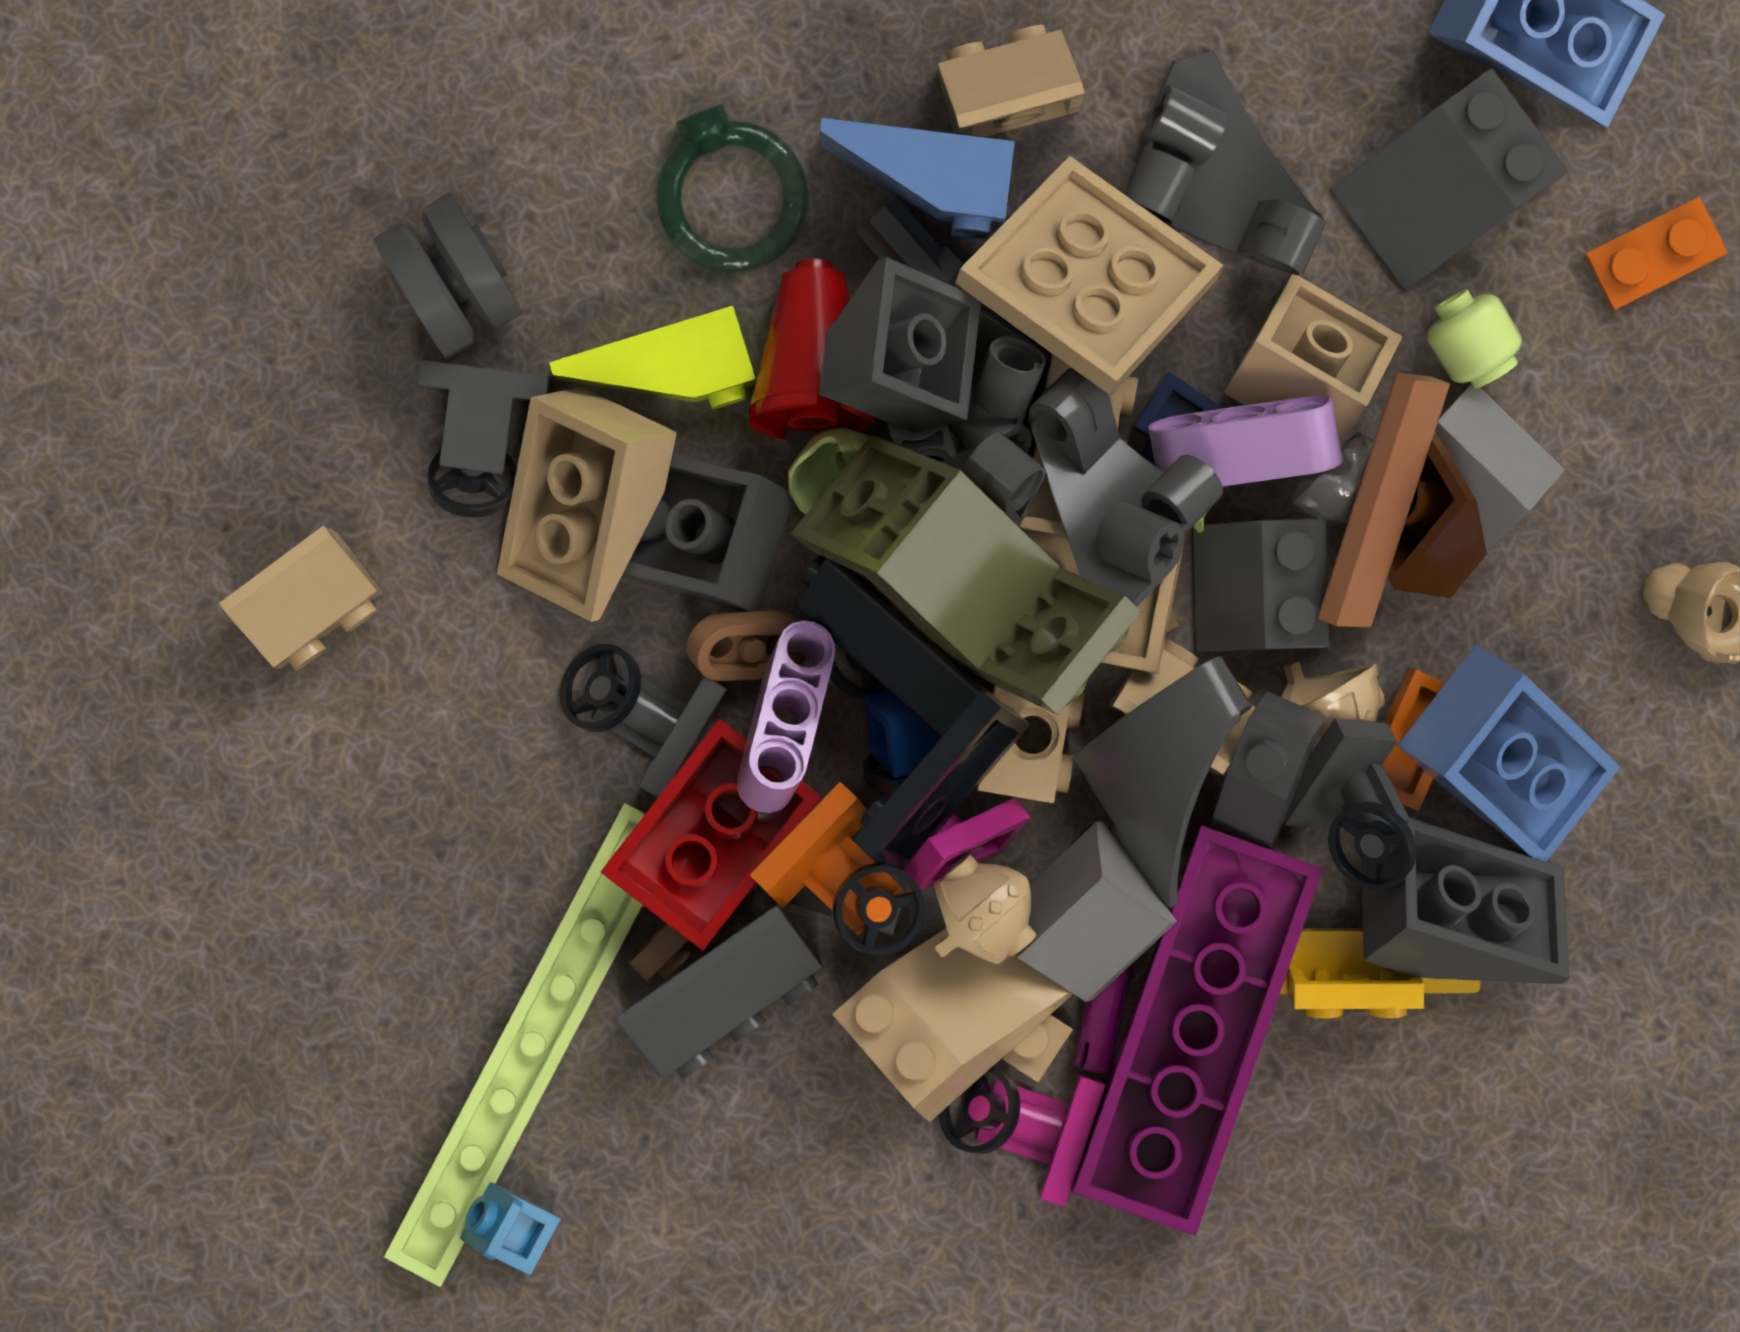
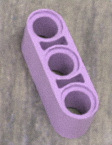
M1324 395L1305 396L1176 415L1160 419L1148 426L1155 466L1165 472L1180 456H1195L1214 470L1222 486L1319 473L1333 469L1343 462L1333 400L1331 397Z
M802 620L792 623L785 628L766 664L737 776V790L741 800L749 808L757 812L772 813L784 808L790 802L807 769L835 657V643L832 635L823 626L815 622ZM795 652L805 655L812 662L813 667H801L795 664L789 658L788 653ZM785 709L793 713L799 724L791 725L780 721L775 716L773 710ZM771 766L777 769L783 775L785 781L777 783L765 779L758 767Z

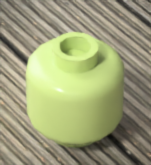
M1464 289L1445 299L1434 308L1439 319L1430 326L1426 338L1446 374L1452 381L1457 383L1470 382L1473 388H1479L1503 376L1518 364L1514 355L1522 345V337L1497 296L1482 294L1473 298L1468 289Z

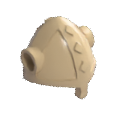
M1291 660L1284 665L1288 684L1282 694V698L1326 716L1313 750L1335 718L1369 722L1377 721L1378 711L1384 706L1385 699L1378 684L1377 675L1379 673L1376 663L1319 677H1304L1299 661Z
M968 854L933 883L948 931V936L940 940L935 947L941 957L946 956L950 951L959 947L986 961L1000 964L1008 956L1012 957L1024 949L1037 936L1028 924L1031 912L1030 884L1028 878L1019 871L997 864H978L973 856Z

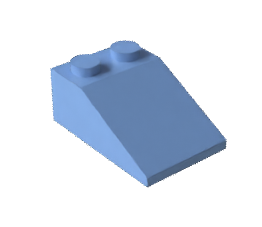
M1444 0L1427 34L1465 57L1489 69L1493 68L1495 72L1608 128L1666 14L1644 0Z
M821 118L820 145L823 150L937 225L952 227L951 238L971 242H986L989 239L990 232H996L1004 224L1015 141Z
M1478 645L1474 646L1397 745L1429 776L1529 857L1543 862L1548 861L1621 767L1524 673Z

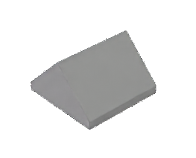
M1470 384L1439 417L1435 432L1477 500L1487 551L1535 506L1565 469L1481 387L1473 388L1472 384Z
M1098 821L1030 884L1031 912L1028 924L1037 936L1030 944L1017 953V958L1080 999L1088 1002L1096 998L1176 924L1177 920L1105 823Z

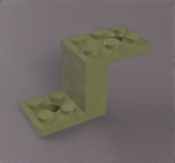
M872 434L791 532L808 550L868 578L965 671L1056 715H1059L1066 705L1075 701L1082 694L1089 676L1108 653L1114 651L1123 643L1130 625L1142 612L1125 595L1060 568L961 470Z

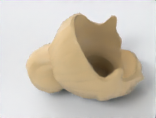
M1714 562L1697 565L1690 569L1680 563H1671L1652 570L1645 579L1643 599L1651 613L1659 619L1670 621L1676 633L1687 647L1698 653L1702 659L1717 664H1736L1740 662V567L1729 562ZM1726 600L1731 607L1732 618L1730 624L1721 631ZM1708 606L1711 608V614L1709 616H1707Z

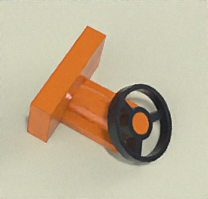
M839 782L749 876L782 908L806 886L833 911V918L838 932L853 948L868 955L881 956L892 954L907 946L918 934L925 915L924 897L920 887L909 874L896 866L876 863L850 839L861 828L860 820L867 811V808L846 786ZM888 873L902 877L908 883L912 892L899 894L903 888ZM915 904L914 918L906 933L891 944L874 947L878 929L889 926L895 920L898 908ZM844 923L858 936L864 930L863 944L855 941L849 935Z

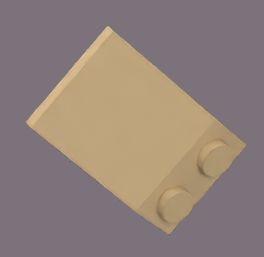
M582 387L531 397L497 575L590 622L600 620L665 492L677 432Z
M947 928L881 970L832 1014L909 1104L929 1122L1073 995L1070 991L1018 959L1017 954L1012 957L1008 956L1000 964H994L957 947L946 956L941 957L935 947L940 940L948 936Z

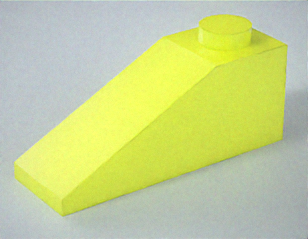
M733 306L549 362L552 374L556 380L696 403L709 399L711 409L725 407L747 399L748 395L745 387L755 385L756 382Z

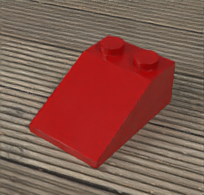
M720 719L600 872L703 952L757 888L758 884L749 875L822 801V797L801 781L790 802L781 810L763 813L749 808L741 800L737 790V776L747 739ZM771 766L758 767L765 779L777 783L785 781L783 775L777 769Z

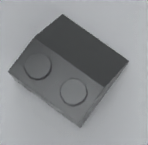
M888 257L879 259L827 331L819 394L913 433L967 421L981 302L966 291Z
M1326 519L1259 520L1204 525V531L1198 533L1192 527L1196 653L1323 650L1330 647L1329 623L1318 619V613L1328 585Z

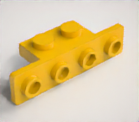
M1303 928L1280 994H1289L1294 1009H1304V1014L1308 1017L1322 1019L1337 1018L1343 1015V1009H1368V1014L1374 1017L1400 1018L1407 1015V1009H1424V993H1476L1480 990L1481 981L1417 978L1364 961L1363 928Z

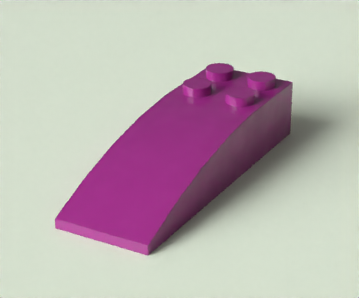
M1200 826L1177 886V905L1169 909L1177 923L1161 936L1156 943L1071 1187L1073 1193L1196 1236L1323 868L1205 826Z

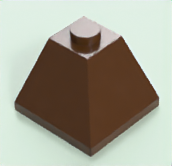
M1434 432L1388 579L1395 590L1451 598L1487 555L1477 500L1437 433ZM1364 472L1343 497L1350 512L1352 511Z

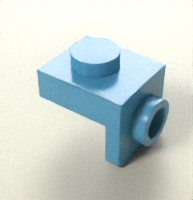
M490 1182L483 1196L477 1198L469 1208L465 1218V1229L460 1239L480 1255L490 1260L496 1258L531 1275L561 1218L553 1212Z

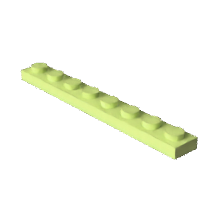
M627 803L623 804L384 1258L439 1287L443 1285L465 1243L460 1239V1236L465 1229V1218L469 1208L477 1198L483 1196L490 1182L497 1183L643 907L638 901L600 873L646 814Z

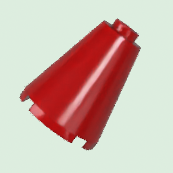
M822 259L800 260L794 264V269L782 274L748 410L749 426L757 433L775 439L786 440V428L815 431L814 435L831 428H847L866 434L869 432V423L876 425V417L819 394L826 334L850 300L845 275L833 269V265L829 261Z

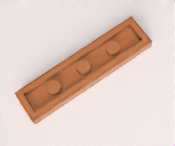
M1397 373L1395 375L1318 613V619L1341 627L1372 626L1450 383L1432 376Z

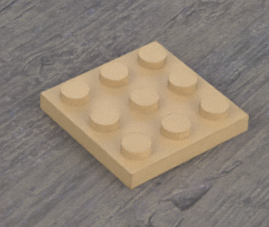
M1069 156L960 268L955 284L1111 396L1217 281L1224 265Z

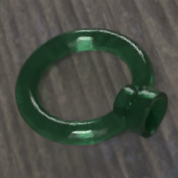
M723 104L676 122L682 140L678 142L667 156L659 174L656 190L659 219L671 243L692 262L709 270L722 273L753 271L778 259L798 237L808 209L806 176L793 150L779 136L762 126L745 121L729 120ZM727 146L745 147L766 158L776 170L783 189L782 210L771 231L759 241L738 248L718 246L703 239L689 224L682 206V187L691 166L700 157Z

